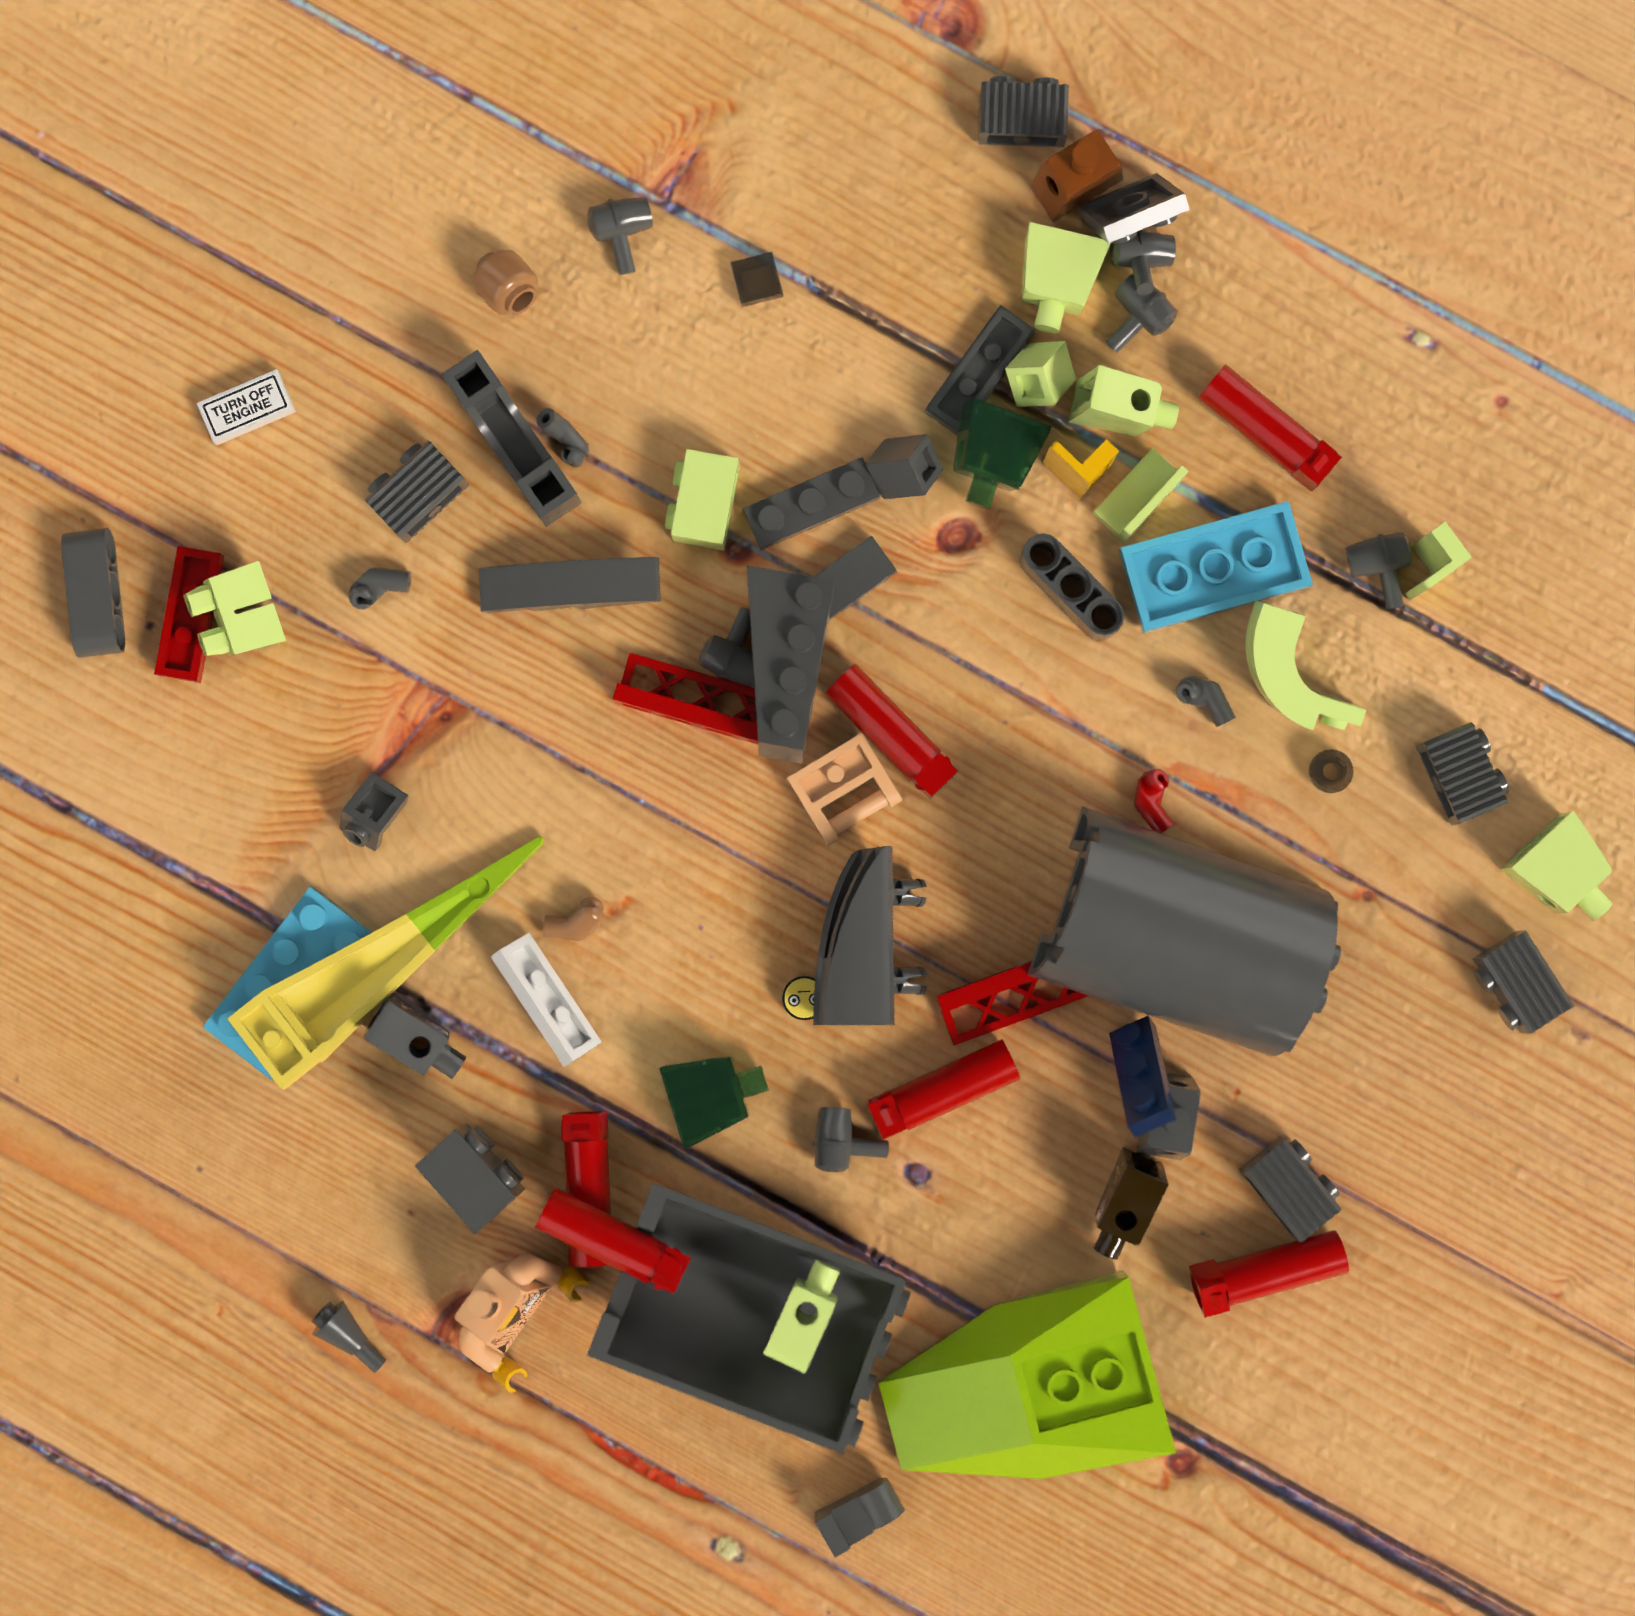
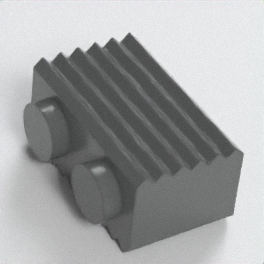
M995 76L990 79V82H982L979 98L978 144L1064 147L1068 129L1069 85H1059L1057 79L1049 77L1037 78L1033 80V83L1029 82L1026 84L1023 82L1016 83V79L1009 76Z
M430 441L423 446L417 443L410 447L400 458V462L403 465L391 476L388 473H383L376 478L368 488L371 494L365 499L371 508L405 543L416 536L425 525L429 524L437 514L442 512L450 502L454 501L469 486L465 478Z
M1472 722L1416 745L1451 826L1463 823L1508 803L1504 795L1509 792L1507 781L1498 768L1493 770L1489 757L1486 755L1491 752L1488 738L1481 728L1475 730V725Z
M1526 930L1515 931L1473 958V962L1478 967V969L1474 970L1477 981L1487 993L1493 991L1502 1005L1497 1009L1498 1013L1512 1031L1517 1029L1520 1033L1531 1034L1574 1007V1004Z
M1279 1136L1243 1165L1239 1171L1290 1235L1301 1243L1342 1210L1335 1201L1340 1193L1324 1174L1318 1178L1307 1166L1312 1161V1158L1296 1139L1289 1143L1287 1139Z

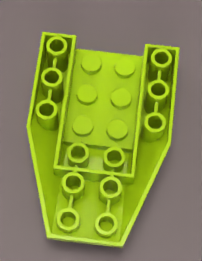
M1123 1270L994 1304L878 1381L901 1470L1045 1479L1176 1453L1130 1279Z

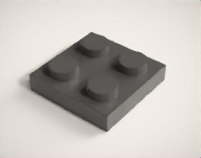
M1158 173L1078 205L1082 222L1107 243L1112 242L1115 244L1133 239L1137 235V231L1149 226L1160 227L1168 225L1177 219L1178 214L1190 210L1185 193Z

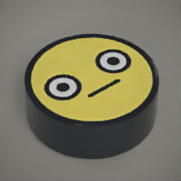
M800 976L794 978L786 985L782 1001L785 1010L792 1017L799 1020L813 1019L815 978Z

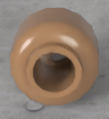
M512 250L489 252L479 260L474 274L473 285L475 291L493 311L499 315H518L528 310L536 300L538 279L535 272L517 253Z

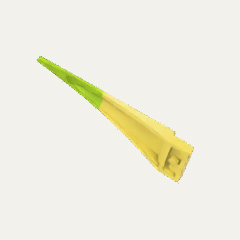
M536 837L407 914L263 990L228 1017V1021L279 1088L285 1090L319 1062L322 1063L543 845V837Z

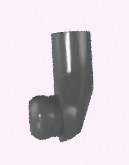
M546 408L539 413L537 417L538 427L565 446L560 454L561 460L570 466L580 467L584 457L589 456L588 443L569 421L554 410Z
M370 568L350 587L349 601L351 605L356 609L364 610L373 605L386 591L409 593L411 572Z
M1189 676L1183 678L1177 685L1176 696L1179 701L1207 708L1216 727L1236 718L1217 682Z

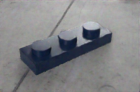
M1149 1015L1110 1032L1109 1036L1127 1127L1137 1137L1176 1120L1157 1028Z

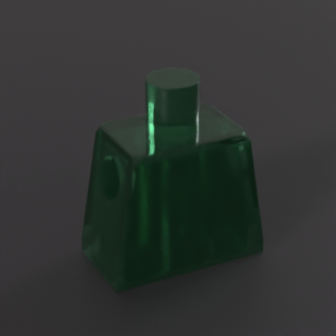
M976 398L964 401L953 471L973 478L965 502L990 510L997 487L1007 491L1019 490L1046 441L1052 426Z
M732 1056L671 1063L659 1067L684 1149L749 1117L750 1113L745 1098L769 1091L762 1065L737 1073Z

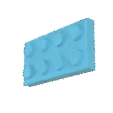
M1289 501L1124 546L1119 549L1142 634L1255 603V600L1262 601L1309 588L1313 585Z
M309 887L207 1020L203 1028L269 1079L273 1080L227 1018L263 990L369 935L372 931L317 889Z

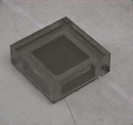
M773 252L730 262L741 307L783 297Z

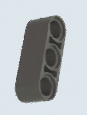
M103 528L63 533L61 539L71 640L76 656L82 658L124 652L126 644L116 548L111 530Z
M1036 534L1026 542L1021 552L1020 563L1024 572L1091 639L1102 641L1114 636L1124 621V611L1120 603L1052 535ZM1037 546L1047 548L1052 554V563L1044 567L1037 566L1030 559V550ZM1067 577L1079 580L1083 587L1082 595L1077 598H1070L1064 595L1060 587L1061 580ZM1098 608L1108 610L1113 616V626L1109 629H1099L1096 627L1091 619L1092 611Z

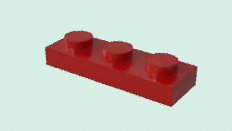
M177 546L154 675L201 683L206 656L203 655L197 634L211 630L214 613L210 611L191 617L184 600V595L204 585L203 581L221 574L224 561L223 554Z

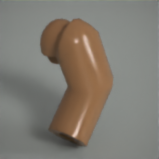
M587 897L581 901V907L569 918L545 915L543 937L574 941L584 940L602 924L604 919L603 903L595 897Z

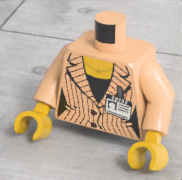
M528 1253L521 1254L511 1261L491 1265L454 1317L455 1320L463 1325L459 1334V1347L463 1354L488 1373L492 1372L494 1380L508 1392H516V1389L509 1384L510 1378L519 1372L524 1377H527V1372L509 1357L502 1359L501 1354H505L553 1286L557 1284L568 1300L573 1303L582 1300L574 1288L580 1284L588 1287L591 1285L576 1267H569L562 1271L559 1265Z

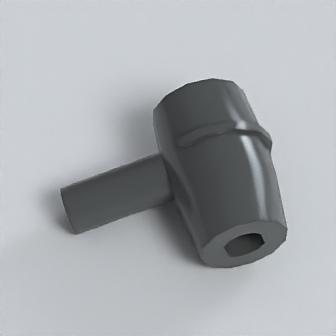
M647 198L608 199V202L589 207L587 219L590 232L597 241L611 240L618 274L625 275L636 272L627 236L652 228V215Z
M1139 230L1133 239L1118 244L1111 242L1110 256L1113 265L1132 268L1136 290L1140 295H1149L1154 291L1150 268L1172 266L1175 259L1176 243L1173 235Z
M1132 274L1120 284L1115 292V296L1131 316L1105 342L1118 353L1142 328L1146 329L1153 336L1165 332L1175 321L1178 311L1166 298V294L1160 292L1155 286L1154 291L1149 295L1138 294L1134 275Z
M1403 532L1388 535L1378 534V537L1347 546L1346 556L1351 576L1359 577L1379 574L1386 609L1404 606L1397 570L1410 566L1412 561V549L1407 536Z
M740 608L727 639L713 635L706 641L700 653L699 663L700 666L716 674L718 678L723 677L732 682L753 688L752 652L742 647L750 630L749 609Z
M820 1108L815 1141H813L816 1168L826 1172L845 1171L849 1169L851 1155L887 1158L889 1152V1142L887 1140L852 1138L851 1109Z

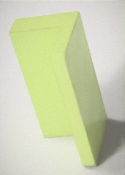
M1152 448L1094 510L1092 515L1125 543L1176 488L1189 471L1183 465L1178 470L1175 469Z
M1446 522L1411 545L1431 572V575L1407 591L1405 595L1409 600L1415 598L1472 558Z

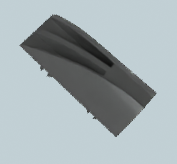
M892 846L862 849L854 852L839 876L829 902L821 934L814 990L813 1025H895L894 994L923 995L926 991L927 986L907 982L908 978L927 975L924 967H894L893 906H924L927 898L907 894V890L927 886L923 879H893Z

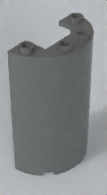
M1082 806L1069 845V849L1079 852L1053 935L1041 933L1028 975L1269 1056H1277L1285 1051L1290 1052L1309 1023L1313 1013L1318 1014L1324 1008L1327 1000L1325 985L1330 971L1335 969L1340 959L1341 947L1336 945L1338 902L1334 901L1333 896L1327 890Z
M653 1183L637 1223V1229L667 1243V1246L671 1248L677 1247L681 1253L691 1257V1260L673 1295L663 1290L653 1289L654 1285L650 1283L647 1285L620 1272L587 1356L838 1453L844 1454L847 1445L855 1447L864 1422L857 1419L859 1413L857 1407L860 1399L868 1401L877 1376L871 1374L870 1371L875 1357L883 1359L888 1349L892 1333L885 1331L887 1324L892 1322L894 1315L902 1317L911 1294V1291L904 1289L907 1280ZM817 1259L840 1270L831 1293L838 1296V1299L807 1371L803 1373L763 1353L797 1277L807 1280L812 1266ZM803 1302L800 1310L807 1315H814L817 1309L810 1302Z

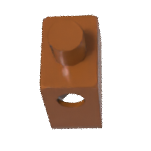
M1097 129L1044 161L1030 187L1052 222H1055L1078 208V205L1088 202L1123 180L1122 168L1106 140ZM1053 182L1056 183L1059 194L1052 187L1051 184Z

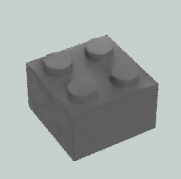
M466 1124L455 1129L420 1160L415 1167L475 1234L526 1189L520 1183L524 1177L518 1168L508 1159L501 1162L491 1151L495 1144L487 1133L479 1126L472 1129Z

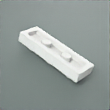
M530 933L503 947L491 956L563 1067L602 1043Z

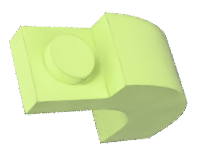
M1255 600L1246 632V657L1253 681L1265 700L1279 713L1310 730H1314L1319 714L1322 715L1321 723L1345 730L1347 723L1361 727L1366 709L1312 691L1305 685L1298 674L1295 664V648L1306 616Z

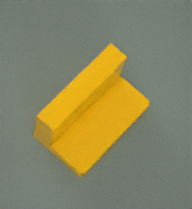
M1106 439L1081 464L1059 442L1055 441L1049 447L1043 464L1076 496L1081 498L1111 467L1119 450Z

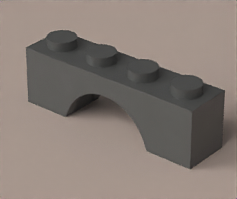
M476 350L442 373V376L546 527L582 503L568 479L531 429L479 350Z

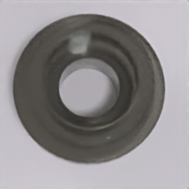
M1335 749L1324 750L1315 755L1311 760L1309 778L1312 784L1322 792H1340L1350 784L1353 778V765L1349 757L1343 752ZM1328 763L1333 764L1337 768V776L1333 780L1327 779L1323 774V768Z

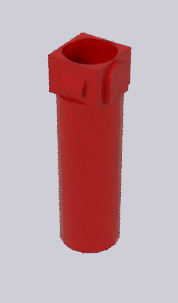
M1226 364L1198 397L1200 401L1287 470L1292 477L1311 492L1319 486L1342 458L1324 440L1320 441Z
M857 664L852 665L825 692V695L909 781H913L916 784L915 788L922 791L929 799L957 774L958 770L951 764L950 758L947 755L944 757L940 753L941 750Z
M1001 1039L894 1089L872 1097L868 1100L867 1105L884 1140L906 1129L911 1130L1012 1084L1021 1078L1005 1042Z
M589 1111L564 1114L561 1120V1138L564 1142L566 1192L611 1215L608 1112ZM568 1245L569 1266L597 1267L607 1265Z
M557 1187L554 1188L535 1225V1228L647 1285L648 1283L654 1285L653 1289L663 1290L671 1295L674 1294L691 1260V1257L681 1253L677 1247L671 1248L667 1246V1243Z
M1332 1230L1307 1237L1301 1243L1296 1240L1221 1262L1211 1259L1189 1266L1193 1294L1204 1318L1230 1311L1229 1306L1347 1274L1349 1272V1264L1342 1240L1337 1231Z

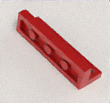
M629 653L621 683H617L612 699L616 704L758 745L757 721L753 713L756 710L755 704L749 706L745 698L747 696L755 699L754 688ZM636 665L655 670L662 685L649 692L631 687ZM661 672L677 677L666 682ZM684 679L695 681L704 697L691 704L675 699L670 687ZM703 684L719 689L708 694ZM665 690L669 697L658 694ZM726 691L738 694L746 709L731 716L718 712L711 699ZM707 702L710 709L700 707V705ZM749 714L752 721L741 718Z
M1032 961L941 993L936 995L935 998L952 1044L955 1046L1086 998L1089 995L1077 991L1066 994L1068 988L1062 987L1058 998L1050 1001L1033 995L1032 992L1038 978L1028 975ZM1031 981L1027 991L1016 987ZM1011 989L1024 995L1020 1007L1015 1014L1005 1016L991 1009L997 994L1002 991ZM990 996L986 1006L975 1002ZM1029 999L1041 1003L1024 1010ZM967 1004L983 1010L976 1028L958 1033L950 1012L951 1010ZM988 1013L1000 1018L983 1025Z

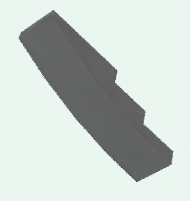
M658 557L572 560L479 568L481 612L485 613L527 609L544 611L574 607L591 609L661 602Z

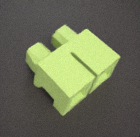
M259 561L208 578L203 581L204 585L184 595V600L191 617L213 611L218 625L217 628L197 634L204 656L227 653L229 657L286 641L274 603L239 614L234 613L236 610L272 599Z

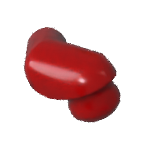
M1152 769L1151 771L1144 772L1138 780L1134 806L1153 831L1163 833L1174 824L1161 806L1164 789L1169 785V778L1163 770Z

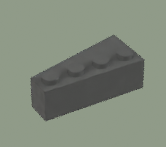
M747 565L759 756L802 764L832 607L834 581Z

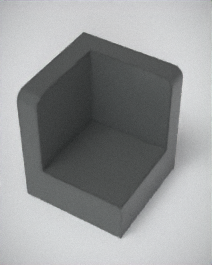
M927 434L885 439L866 462L868 471L883 499L926 495L944 470Z

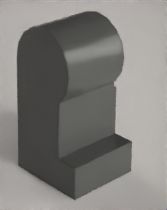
M885 1477L869 1483L815 1512V1523L834 1557H837L851 1549V1545L874 1533V1530L898 1518L905 1511V1508L888 1478Z

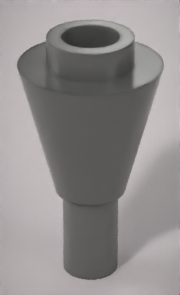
M341 1301L336 1306L332 1302L327 1303L313 1318L312 1322L316 1325V1328L312 1335L350 1355L354 1354L373 1373L378 1371L385 1363L386 1359L366 1341V1336L344 1301Z

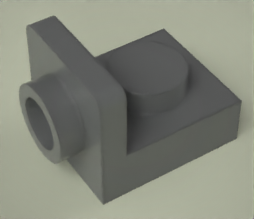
M371 772L343 808L340 830L343 831L344 836L351 843L359 847L367 846L371 850L376 851L381 845L384 832L407 804L408 794Z

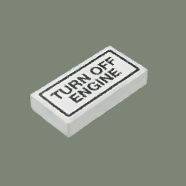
M277 369L197 403L215 445H220L296 412L282 376Z

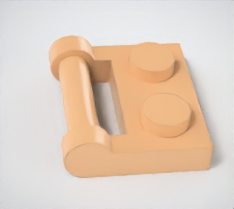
M860 733L787 777V780L827 846L837 841V835L888 804L892 808L902 801L901 796L863 733ZM872 778L875 780L879 790L827 820L821 810L822 808Z

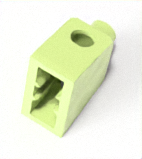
M1033 222L1029 223L1025 238L1021 299L1025 304L1038 306L1034 328L1047 333H1059L1064 313L1081 315L1106 257L1110 243L1097 237Z
M1098 365L1077 380L1068 422L1130 436H1139L1153 428V426L1172 430L1178 418L1179 405L1160 400L1162 385L1158 382Z
M1574 811L1560 813L1500 869L1510 879L1556 913H1567L1578 905L1594 921L1605 914L1613 905L1610 899L1597 887L1611 874L1612 868Z
M816 1259L807 1280L797 1277L763 1354L806 1373L837 1303L838 1296L831 1293L840 1273L839 1269ZM803 1302H810L816 1306L817 1309L814 1315H807L800 1310Z

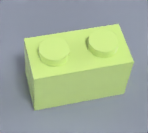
M686 449L685 460H677L673 477V486L679 487L677 504L669 503L665 521V529L672 530L671 537L673 542L725 551L740 469L738 458Z

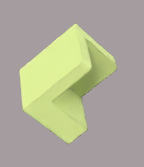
M1065 341L1028 343L1005 368L1017 407L1055 405L1076 379Z

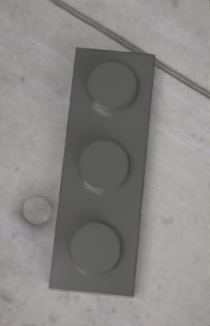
M861 457L743 508V511L760 550H763L880 500V495L864 458Z

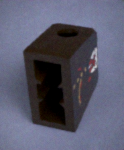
M1124 1147L1122 1148L1095 1213L1097 1228L1101 1230L1094 1246L1098 1253L1117 1260L1126 1241L1134 1245L1141 1243L1169 1185L1163 1164ZM1124 1210L1130 1211V1212H1128L1127 1214H1120V1213H1119V1212L1124 1211Z

